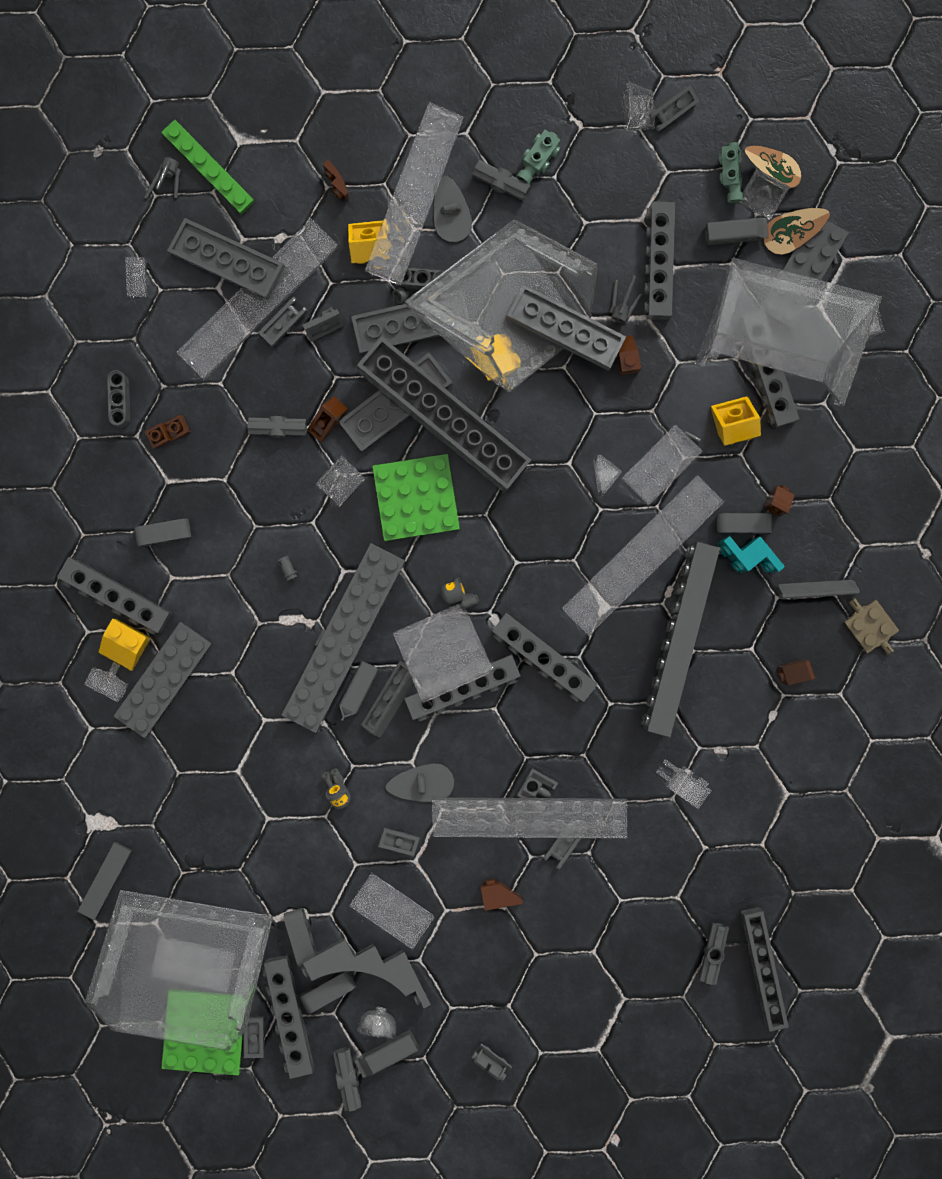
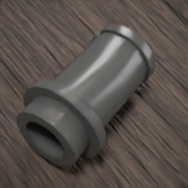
M285 556L277 561L283 571V578L287 582L298 577V572L294 570L289 556Z

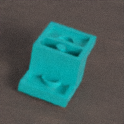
M730 536L717 543L720 548L719 552L731 560L730 565L736 572H748L759 562H762L760 566L767 573H776L785 567L761 537L752 539L741 549Z

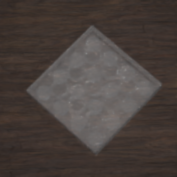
M460 603L393 633L423 703L494 671L467 610L460 607Z

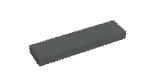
M117 842L113 843L77 912L93 920L97 919L132 853L131 849Z

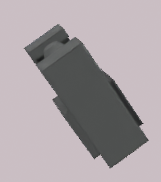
M531 767L516 795L544 810L547 803L537 798L536 795L538 793L545 798H549L551 793L541 787L544 783L555 790L558 782ZM530 781L537 783L534 790L527 789V784Z

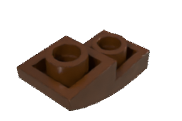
M327 159L323 164L324 175L330 181H333L331 184L334 195L339 199L343 198L347 202L349 196L345 183L338 170Z
M178 415L165 423H160L145 431L153 449L191 433L183 415Z

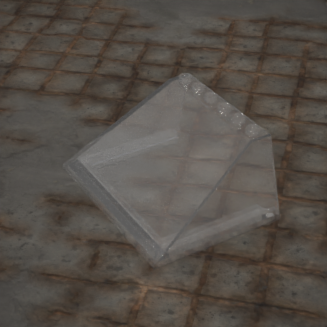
M514 219L407 299L405 305L495 384L511 392L564 349L506 319L523 284L591 318L598 264Z
M732 258L695 364L704 367L707 359L717 360L718 355L722 354L821 382L835 398L834 404L844 407L882 296Z
M120 890L85 1004L112 1031L229 1051L247 1028L273 916Z

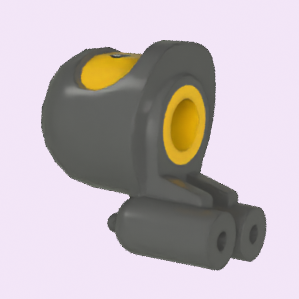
M460 577L455 578L454 582L444 584L441 588V596L446 603L453 604L461 601L460 607L467 608L479 602L477 594L465 593Z
M337 768L333 769L331 773H323L322 777L329 787L325 794L327 800L336 809L347 807L351 802V795L343 784L344 778Z

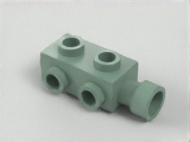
M544 130L541 135L538 134L535 137L531 150L527 149L522 157L525 168L519 171L516 178L530 184L534 173L539 176L541 172L545 173L550 166L548 161L551 157L556 158L561 150L559 147L560 139L554 132Z
M738 142L728 143L727 146L722 147V153L719 154L720 165H723V172L720 173V182L726 189H729L727 194L728 203L743 201V193L741 192L743 179L741 170L742 158Z

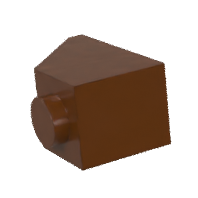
M633 335L626 336L616 356L620 376L639 373L641 370L638 348Z
M335 396L320 407L307 431L322 442L339 424L338 421L344 417L348 408Z
M780 485V487L776 486L772 489L763 508L779 517L788 514L794 494L790 493L791 490L783 485Z
M797 660L778 666V678L784 685H792L815 679L809 660Z
M488 879L481 884L484 910L523 904L522 896L501 881Z

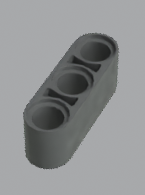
M401 267L395 272V281L399 288L445 292L450 286V277L447 272L442 270ZM407 275L409 278L407 281L401 282L399 277ZM421 276H424L428 279L425 283H419L417 281L418 278ZM439 278L446 279L444 285H439L436 281Z
M114 370L109 373L107 378L108 417L113 425L118 428H126L130 424L129 379L121 371ZM122 376V382L115 385V379ZM122 395V402L116 404V397ZM119 414H123V420L117 423L116 417Z
M717 514V533L771 534L772 514Z
M188 518L134 527L137 547L192 538Z
M303 908L283 914L299 968L304 966L302 960L317 953Z
M349 971L338 972L299 995V998L307 1013L310 1014L357 987V984Z

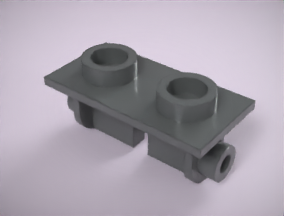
M480 1044L472 1051L471 1058L473 1062L483 1070L489 1065L490 1068L487 1073L496 1080L503 1081L506 1077L505 1073L512 1068L505 1059L497 1056L489 1047Z

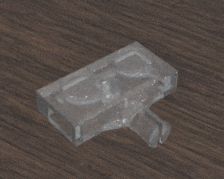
M115 662L112 663L109 672L93 667L84 684L116 702L121 701L128 687L127 683L121 681L116 676L120 665Z

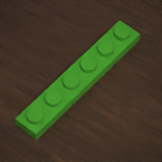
M176 120L171 122L161 132L241 215L255 202Z

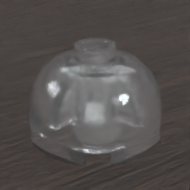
M376 1007L375 1010H369L361 1016L357 1032L380 1038L384 1036L386 1037L385 1039L395 1040L397 1025L394 1017L386 1013V1008Z

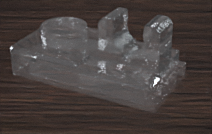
M125 257L127 296L147 297L146 259L142 257Z

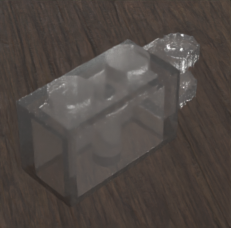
M665 759L664 765L674 771L669 777L662 770H657L656 773L667 780L664 785L699 809L712 791L708 788L709 783L700 777L698 780L692 777L693 772L685 766L681 769Z

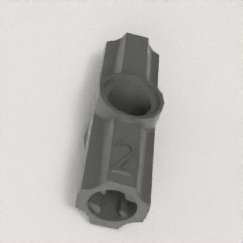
M481 160L477 162L472 174L473 177L489 184L493 190L502 194L507 193L522 201L526 198L531 186L514 177L508 170L504 168L497 169Z
M282 416L248 418V434L269 435V437L276 438L306 436L307 420L286 419V417Z
M712 923L708 942L704 948V960L699 977L700 981L710 985L717 984L721 962L724 960V948L729 931L728 926L719 923ZM712 950H718V955L714 958H711L710 952Z
M344 1047L334 1051L333 1054L337 1069L336 1081L338 1089L341 1090L344 1110L350 1112L361 1108V1100L358 1090V1074L353 1065L351 1050Z

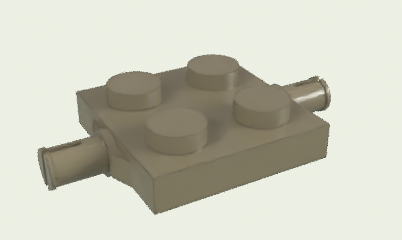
M856 598L850 600L848 603L855 612L844 623L864 651L869 653L874 648L881 646L887 655L894 650L887 641L899 629L879 602L873 600L868 605L861 607Z

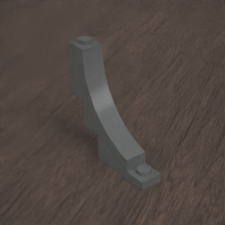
M342 938L302 960L304 966L300 968L305 978L310 977L311 981L336 972H364L390 982L405 996L414 992L415 994L412 997L417 1006L420 1004L423 1008L431 1005L405 952L402 950L382 960L373 944L352 954L346 940Z

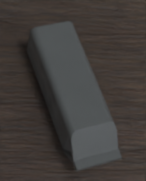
M752 218L710 222L705 225L706 245L757 241L768 238L767 219Z
M361 661L339 704L343 716L342 721L347 716L359 712L380 670L379 668Z
M408 1030L364 1053L354 1061L362 1077L365 1078L418 1052L419 1046L411 1030Z

